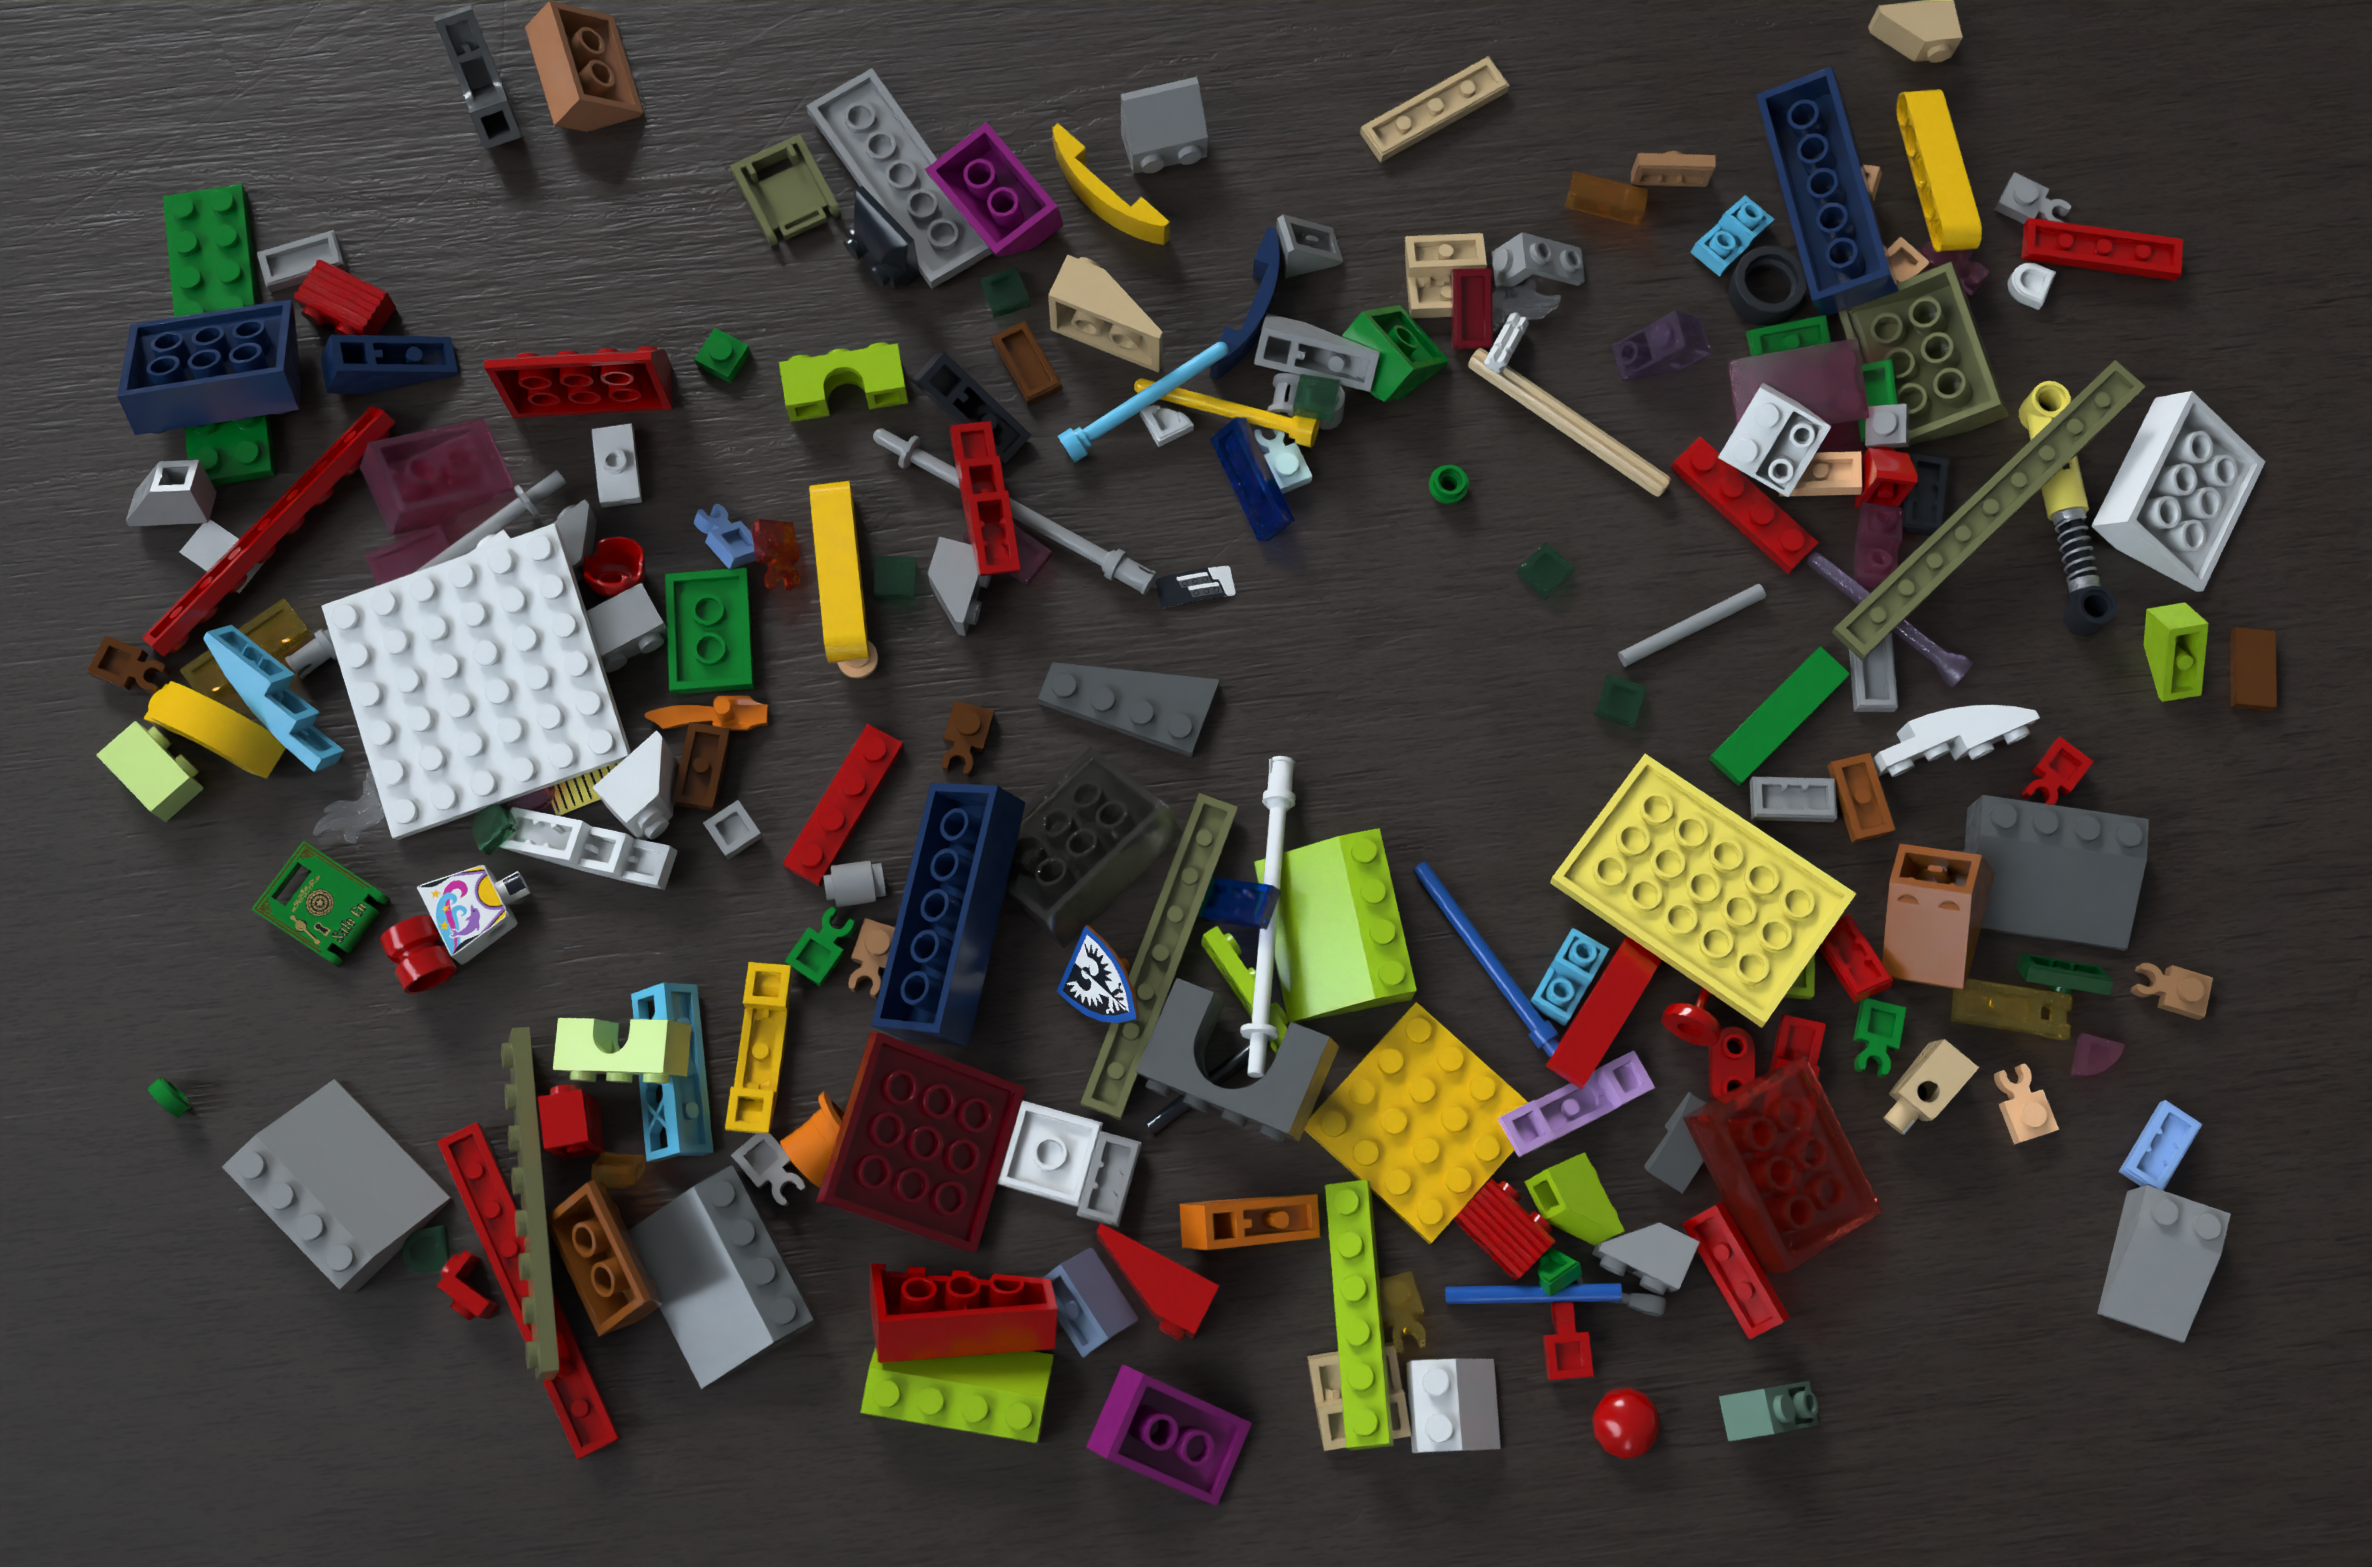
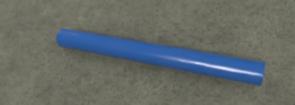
M1621 1283L1569 1284L1553 1297H1550L1542 1290L1540 1285L1445 1287L1446 1304L1622 1301Z

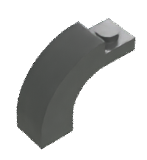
M471 5L434 17V22L467 102L469 114L484 150L522 137L500 75Z

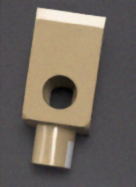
M1945 1039L1928 1043L1890 1090V1096L1897 1102L1883 1119L1902 1135L1909 1130L1917 1119L1932 1121L1979 1067ZM1920 1084L1924 1086L1927 1093L1924 1101L1919 1098L1917 1093Z

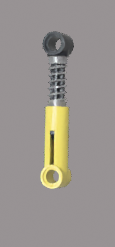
M2054 381L2042 382L2033 389L2021 404L2019 418L2022 425L2028 429L2030 440L2071 402V396L2063 385ZM2039 403L2046 405L2050 412L2044 410ZM2076 455L2041 490L2047 517L2054 522L2056 526L2055 531L2060 533L2057 541L2062 543L2059 551L2065 554L2062 557V562L2067 564L2064 572L2069 574L2066 579L2069 589L2067 596L2069 604L2063 613L2064 622L2072 633L2088 637L2095 635L2115 617L2117 601L2108 589L2101 586L2100 577L2095 575L2098 568L2093 567L2092 562L2096 558L2090 554L2093 547L2088 546V541L2091 537L2086 536L2085 532L2089 527L2084 526L2083 523L2089 506ZM2084 606L2091 607L2095 611L2096 617L2089 615Z

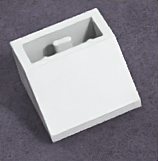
M1763 383L1718 458L1789 497L1832 426L1797 401Z

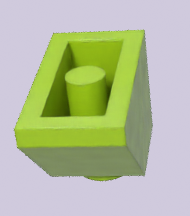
M2186 603L2146 609L2143 645L2158 697L2162 702L2202 695L2208 622Z

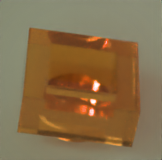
M602 1152L592 1164L591 1181L595 1180L599 1183H604V1186L610 1189L629 1188L631 1185H635L644 1173L645 1155Z

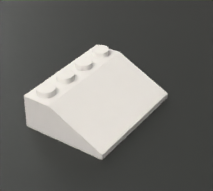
M2193 391L2156 397L2092 527L2117 550L2196 592L2203 591L2265 461Z

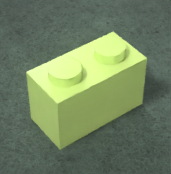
M134 721L103 748L97 756L151 813L167 822L204 789L194 778L199 771L182 754L175 758L167 750L172 743L155 726L147 730L137 721Z

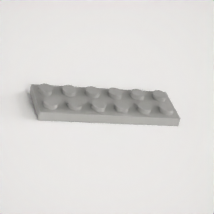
M872 68L807 105L808 114L860 187L863 186L914 239L919 271L931 289L993 253L926 173L925 169L935 162L937 158Z

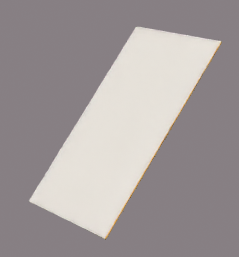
M209 519L208 523H203L180 550V553L208 571L239 539ZM257 563L246 574L248 576L246 582L236 592L240 593L264 563Z

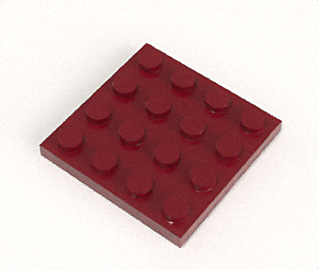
M870 1032L817 1202L967 1253L976 1254L1026 1087L883 1033Z

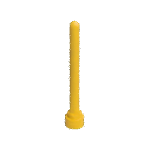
M1143 378L1138 379L1134 384V389L1137 393H1140L1154 384L1155 381ZM1176 388L1160 398V400L1289 434V438L1295 439V444L1310 448L1315 443L1320 425L1319 416L1303 413L1302 416L1294 415L1291 418L1181 388Z

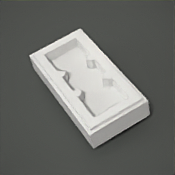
M632 424L591 429L601 507L607 508L642 503L635 433Z

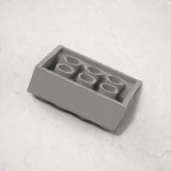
M335 1079L257 1133L222 1166L339 1290L353 1294L359 1291L452 1200L443 1188Z

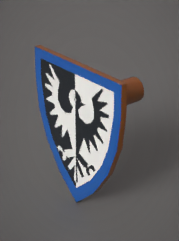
M1086 925L1057 992L1084 1015L1102 1022L1122 1023L1139 1018L1135 997L1136 989L1131 985L1127 974L1130 971L1128 960L1125 958L1119 959L1106 941L1089 925Z

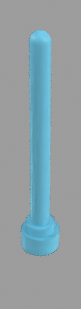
M1224 342L1215 343L1084 429L1078 427L1072 430L1069 428L1058 435L1059 440L1074 463L1088 455L1086 451L1092 448L1091 443L1224 358L1229 350L1227 344Z

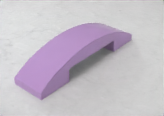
M1633 1050L1595 1070L1582 1090L1570 1083L1536 1101L1533 1100L1499 1117L1498 1121L1517 1156L1521 1157L1651 1091L1655 1086Z

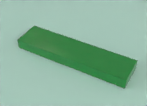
M1820 646L1709 757V760L1739 787L1850 673Z

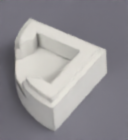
M1157 405L1148 406L1140 411V416L1158 447L1193 431V423L1180 411L1176 412L1171 409L1160 408Z

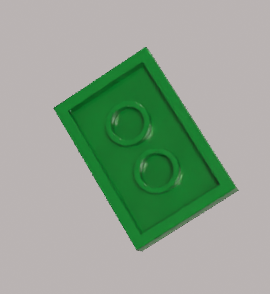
M747 568L665 574L669 690L671 694L680 695L755 689L750 583Z

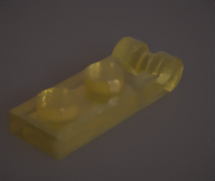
M1968 979L1965 991L1953 989L1951 1021L2042 1035L2056 1040L2070 1039L2071 1025L2067 1024V1011L2072 1010L2073 997L2064 993ZM2042 1007L2050 1009L2049 1020L2041 1019Z

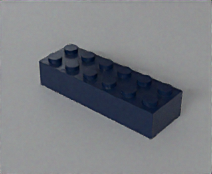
M1832 66L1757 94L1756 97L1809 291L1820 315L1829 316L1898 292L1899 288L1842 88Z
M930 783L871 1024L872 1027L904 1040L969 1046L1024 813L1025 801L998 785Z

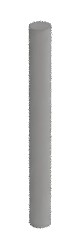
M1756 584L1618 652L1619 660L1624 667H1627L1766 598V593L1760 584Z

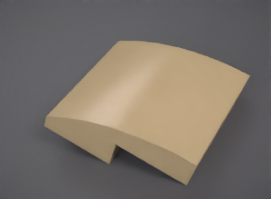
M1483 233L1405 236L1407 292L1411 318L1452 317L1451 270L1484 269L1487 267Z
M1393 1342L1385 1343L1393 1439L1410 1437L1409 1418L1405 1393L1401 1386L1396 1347ZM1336 1351L1307 1356L1323 1449L1327 1451L1345 1448L1339 1353Z

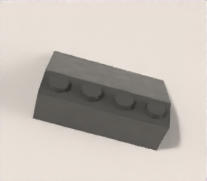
M1982 795L1967 807L1964 853L1982 855L1995 872L1981 930L2123 951L2127 950L2147 861L2149 819Z
M733 1165L693 1186L628 1230L632 1241L637 1246L645 1269L656 1286L657 1294L662 1302L660 1309L702 1390L819 1324L811 1305L741 1172Z

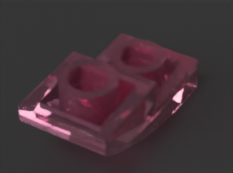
M1862 502L1856 534L1853 585L1877 588L1898 568V548L1902 542V507Z

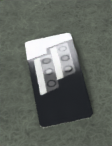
M1229 566L1192 570L1164 576L1155 580L1161 608L1235 595Z

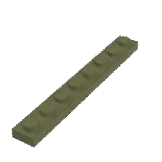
M1201 793L1198 794L1129 975L1131 985L1136 989L1135 997L1139 1018L1122 1023L1111 1022L1081 1100V1106L1121 1120L1138 1076L1136 1069L1163 1010L1237 814V806Z
M530 1027L512 1028L508 1043L501 1044V1060L503 1069L510 1068L511 1084H505L506 1110L514 1111L515 1125L508 1126V1145L510 1152L517 1151L518 1167L512 1168L511 1181L513 1194L521 1195L522 1210L515 1211L516 1236L524 1237L525 1253L519 1254L518 1258L519 1277L521 1281L528 1280L529 1297L522 1298V1316L524 1325L531 1324L533 1341L526 1342V1363L528 1369L535 1368L536 1381L555 1379L559 1372Z

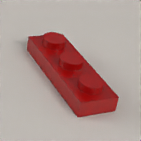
M1723 1201L1682 1223L1689 1237L1699 1241L1697 1251L1749 1340L1790 1318Z

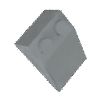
M2148 1185L2127 1191L2097 1314L2180 1343L2185 1342L2221 1257L2231 1214Z

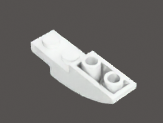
M1972 705L1938 711L1908 721L1896 733L1901 743L1879 752L1873 758L1878 777L1890 772L1892 777H1896L1915 767L1913 761L1924 756L1929 762L1951 752L1955 761L1967 755L1970 756L1971 760H1975L1992 752L1995 749L1992 745L2005 739L2009 745L2030 734L2028 728L2040 717L2036 710L2002 705Z

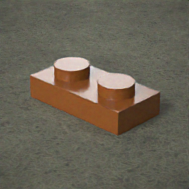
M1871 753L1832 761L1827 768L1830 777L1835 779L1836 796L1851 842L1856 843L1892 834L1895 831L1894 823Z

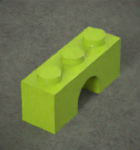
M879 342L871 344L865 349L852 351L848 349H835L827 355L814 357L797 355L791 357L788 361L779 362L785 405L791 422L830 416L828 406L829 395L836 387L842 384H855L861 387L866 394L869 409L908 403L898 343L888 344Z

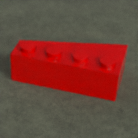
M871 1263L870 1308L878 1363L1055 1349L1057 1304L1051 1279L993 1274L990 1280H982L970 1275L969 1271L953 1270L952 1277L927 1275L926 1268L908 1266L907 1273L886 1271V1264Z

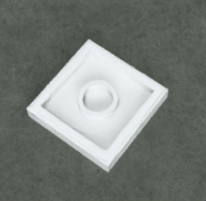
M1022 1101L997 1185L1079 1207L1103 1123Z

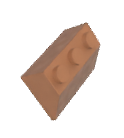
M549 0L525 26V30L554 126L588 132L640 117L643 114L642 106L614 16Z

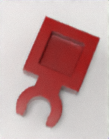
M2058 737L2032 770L2041 779H2037L2026 786L2021 797L2026 800L2034 791H2039L2045 797L2044 804L2055 805L2058 800V791L2064 796L2069 794L2094 761L2062 737Z

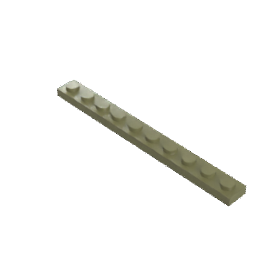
M2114 360L1834 628L1832 633L1860 660H1863L2125 409L2146 386Z

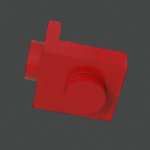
M464 1250L461 1255L455 1254L444 1265L440 1273L443 1278L437 1287L454 1299L450 1307L466 1319L472 1321L476 1315L479 1318L489 1320L500 1305L466 1281L481 1258L473 1252Z

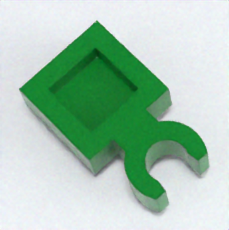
M833 907L824 913L821 931L817 933L808 927L784 961L786 965H790L793 970L819 987H822L845 954L844 950L836 944L839 940L849 938L856 927L855 922L849 919L843 928H833L832 921L838 914L837 910Z
M1869 998L1860 1001L1853 1041L1864 1043L1865 1047L1864 1051L1860 1052L1855 1058V1071L1862 1072L1865 1070L1867 1059L1873 1058L1879 1066L1877 1077L1882 1078L1888 1074L1891 1068V1060L1886 1053V1049L1895 1051L1900 1047L1906 1007Z

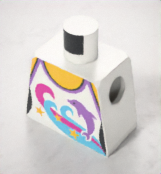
M479 865L417 887L451 957L461 965L471 960L516 926L517 920L509 904L530 894L519 871L497 882L493 873L485 865Z

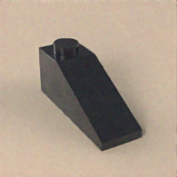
M937 351L911 380L956 423L968 424L991 421L996 455L1000 456V461L1003 464H1006L1031 437V434L945 352Z

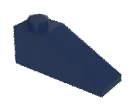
M330 335L320 357L327 394H369L452 377L458 373L451 337Z

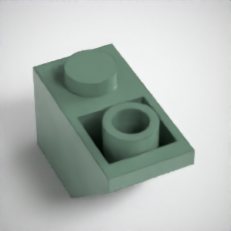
M1809 1381L1719 1396L1728 1441L1777 1434L1819 1425L1817 1417L1818 1403L1811 1391Z

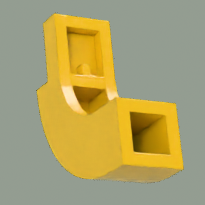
M172 681L169 684L165 683L163 688L152 696L148 704L149 710L143 718L156 727L186 737L222 756L246 772L265 779L268 778L286 749L270 731L207 696Z

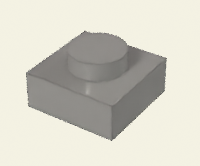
M1895 404L1866 407L1865 446L1872 449L1879 446L1891 448L1909 447L1908 405Z
M739 800L703 822L727 860L763 837Z

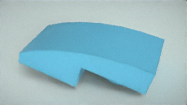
M1745 195L1723 214L1715 227L1696 242L1690 253L1720 277L1773 223L1774 218Z
M1572 928L1530 1000L1535 1010L1565 1026L1586 988L1595 976L1609 948Z

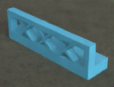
M664 982L631 994L634 1019L650 1020L648 1001L654 999L655 1014L652 1020H670L692 1025L687 1077L670 1076L669 1084H661L663 1098L660 1105L656 1099V1090L659 1084L642 1082L643 1075H639L646 1162H659L676 1156H703L713 1153L697 985ZM664 1126L666 1128L668 1147L661 1149L660 1132Z

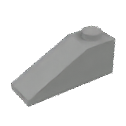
M1267 313L1262 326L1254 364L1318 380L1333 381L1339 385L1370 392L1380 352L1308 323Z

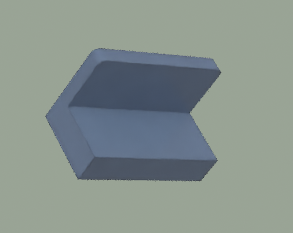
M1088 1248L1059 1264L1043 1277L1051 1279L1057 1304V1319L1082 1358L1094 1352L1113 1336L1138 1321L1137 1315L1093 1248Z

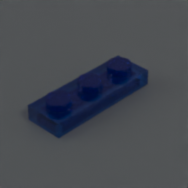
M1235 417L1211 437L1210 440L1258 542L1270 541L1293 523L1295 519L1246 417Z

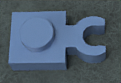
M715 504L710 516L703 509L697 511L694 519L695 526L703 533L708 534L705 543L729 570L761 559L765 547L741 521L731 523L728 520V513L723 506Z

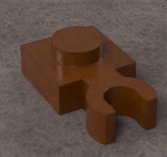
M105 635L86 672L94 678L130 691L136 681L147 693L154 695L160 689L156 685L149 683L151 675L160 672L169 676L171 671L160 661H146L148 654L144 650Z
M954 701L943 737L944 743L953 745V748L949 749L942 758L944 772L948 773L951 763L954 760L960 759L966 763L963 769L964 777L969 778L974 771L972 750L984 753L995 717L994 710Z

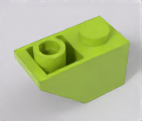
M1585 1152L1552 1166L1525 1181L1541 1216L1549 1224L1594 1246L1625 1231L1615 1208L1611 1205L1598 1179L1596 1170L1591 1165Z

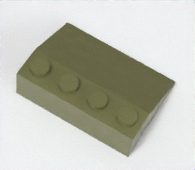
M1952 262L1898 283V292L1838 312L1856 366L1888 359L1893 360L1899 404H1907L1909 407V445L1969 432L2009 417L1962 281Z

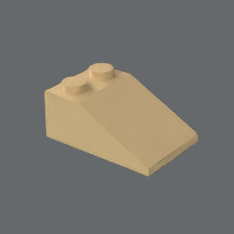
M1067 255L1048 294L1051 330L1159 373L1162 367L1163 332L1109 273L1095 261L1085 257L1078 259Z

